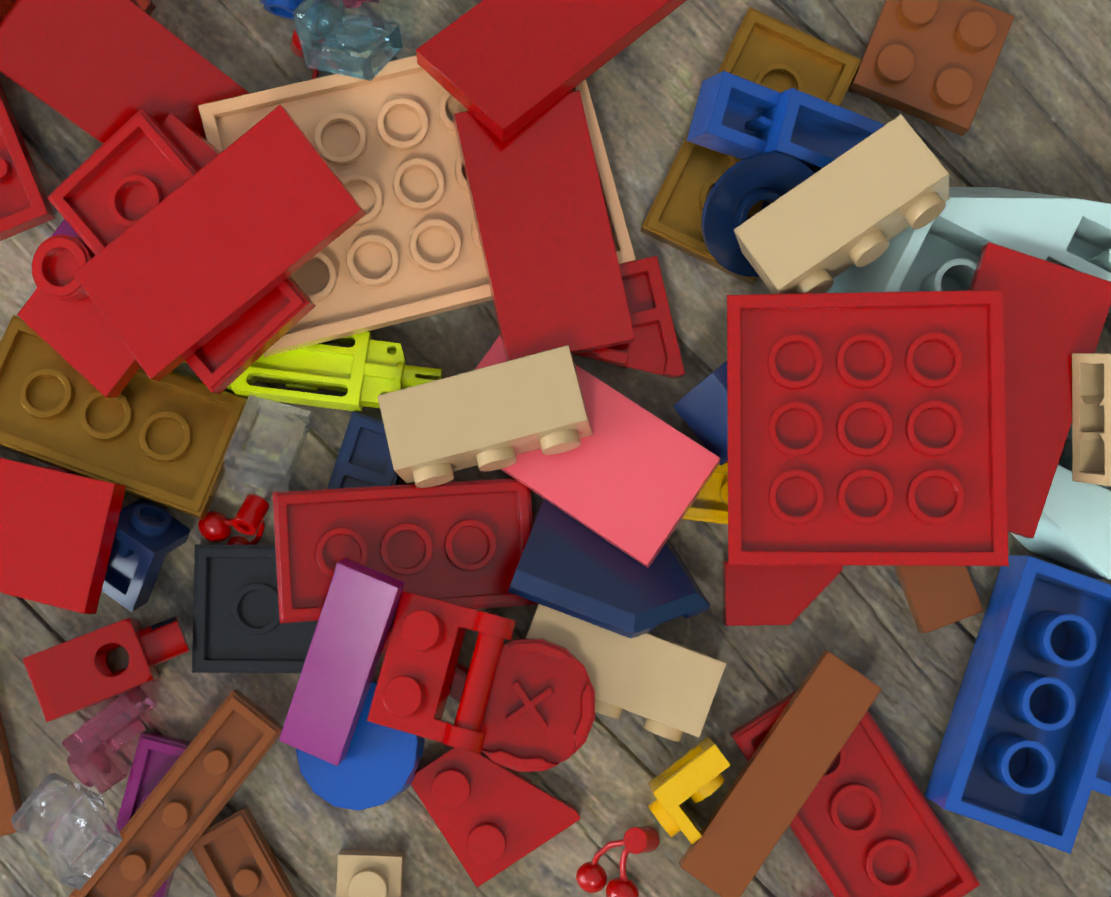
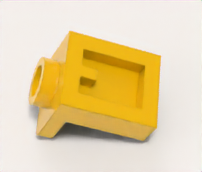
M706 737L648 783L652 793L657 798L648 805L655 818L671 838L679 831H682L691 844L699 840L702 835L681 804L689 797L694 803H698L710 796L724 783L725 778L721 775V772L730 766V763L709 737Z

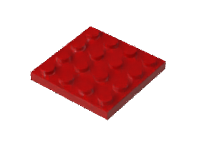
M1004 290L727 295L728 565L1009 566Z

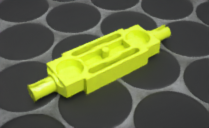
M367 331L331 340L355 344L349 348L315 344L267 357L262 355L226 389L233 390L237 396L243 398L362 412L363 406L380 408L377 397L379 395L442 379L443 368L406 365L401 343L372 340L370 332ZM256 381L286 384V388L318 391L319 388L347 392V394L340 397L252 386V384Z

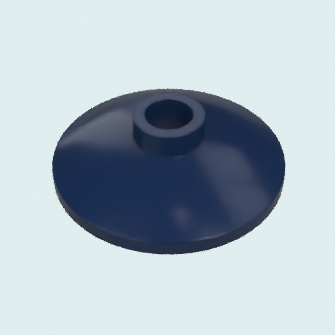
M782 153L753 155L730 167L712 187L702 212L701 227L703 239L714 259L722 267L735 274L759 277L741 252L734 229L754 216L748 215V212L755 203L763 200L762 207L758 211L760 212L808 179L814 172L800 160Z

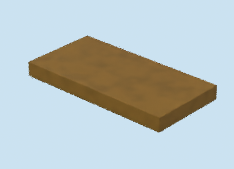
M749 6L717 74L726 71L780 93L794 88L840 106L862 60ZM687 133L640 232L752 285L757 277L735 274L722 267L714 259L705 245L701 227L704 204L712 187L730 167L742 159L686 141ZM763 200L755 203L749 210L748 215L756 214L761 209Z
M13 315L0 342V447L80 476L125 485L126 493L204 520L251 409V402L246 398L226 391L220 394L212 393L204 383L173 372L167 374L160 381L151 380L142 367H140L117 398L105 397L20 317Z

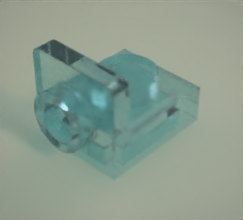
M304 0L294 11L295 29L300 39L307 68L371 81L403 47L399 24L373 20L362 14L347 15L345 14L342 0Z

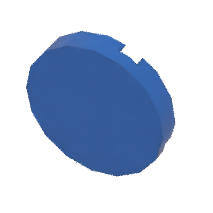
M376 681L371 682L346 758L338 766L295 748L301 774L313 792L334 807L359 811L391 802L409 788L416 776L414 773L418 768L419 758L423 756L424 737L367 721L377 686Z

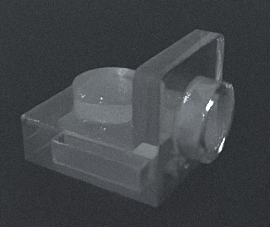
M249 395L224 456L228 487L235 490L243 498H246L249 494H254L262 497L267 502L273 500L272 492L292 491L291 476L311 426V411Z
M56 773L48 774L11 817V822L16 831L43 843L59 882L78 890L82 889L123 840L101 795Z

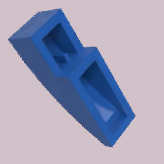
M722 71L702 81L686 141L742 160L761 153L786 154L803 162L815 174L882 128L885 124L794 88L780 93L729 72Z

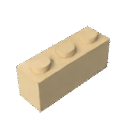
M900 114L736 227L734 232L741 252L772 294L826 293L834 283L833 278L852 265L864 267L879 258L887 250L890 244L889 240L910 226L912 229H919L937 218L944 210L945 202L949 200V173Z
M569 345L377 396L393 469L407 484L415 482L416 487L419 488L447 483L454 479L453 471L478 465L480 471L506 468L517 462L516 455L537 449H542V453L545 455L567 452L581 445L580 438L593 435Z
M541 604L537 606L526 638H543L566 647L585 666L595 690V712L619 719L622 710H627L647 718L644 729L676 742H680L683 732L698 738L700 737L726 666L725 662L716 657L648 632L630 639Z

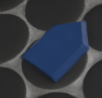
M546 499L542 502L508 590L509 593L630 639L654 631L656 625L681 616L689 618L708 611L710 607L709 602L669 539L650 567L647 568Z

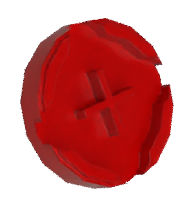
M516 638L503 644L480 729V731L486 733L482 751L493 762L517 772L546 771L567 760L586 742L595 720V690L585 666L566 647L543 638Z

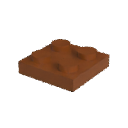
M885 0L849 90L963 136L970 129L1015 16L976 0Z

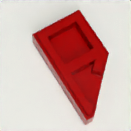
M722 562L723 624L725 626L790 625L843 570V565H728V562Z

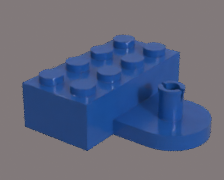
M1008 555L1009 566L1000 567L924 796L943 809L1071 854L1091 790L1111 797V584L1029 555Z

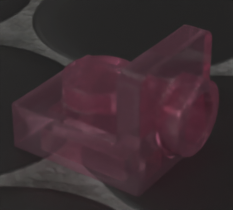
M141 687L123 693L61 742L70 754L67 757V763L73 774L87 787L95 786L102 794L127 777V773L107 749L106 745L108 744L115 753L146 729L140 718L155 707Z

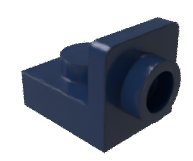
M143 498L122 508L102 591L131 612L146 604L166 554L187 542L190 529L172 517L162 506Z

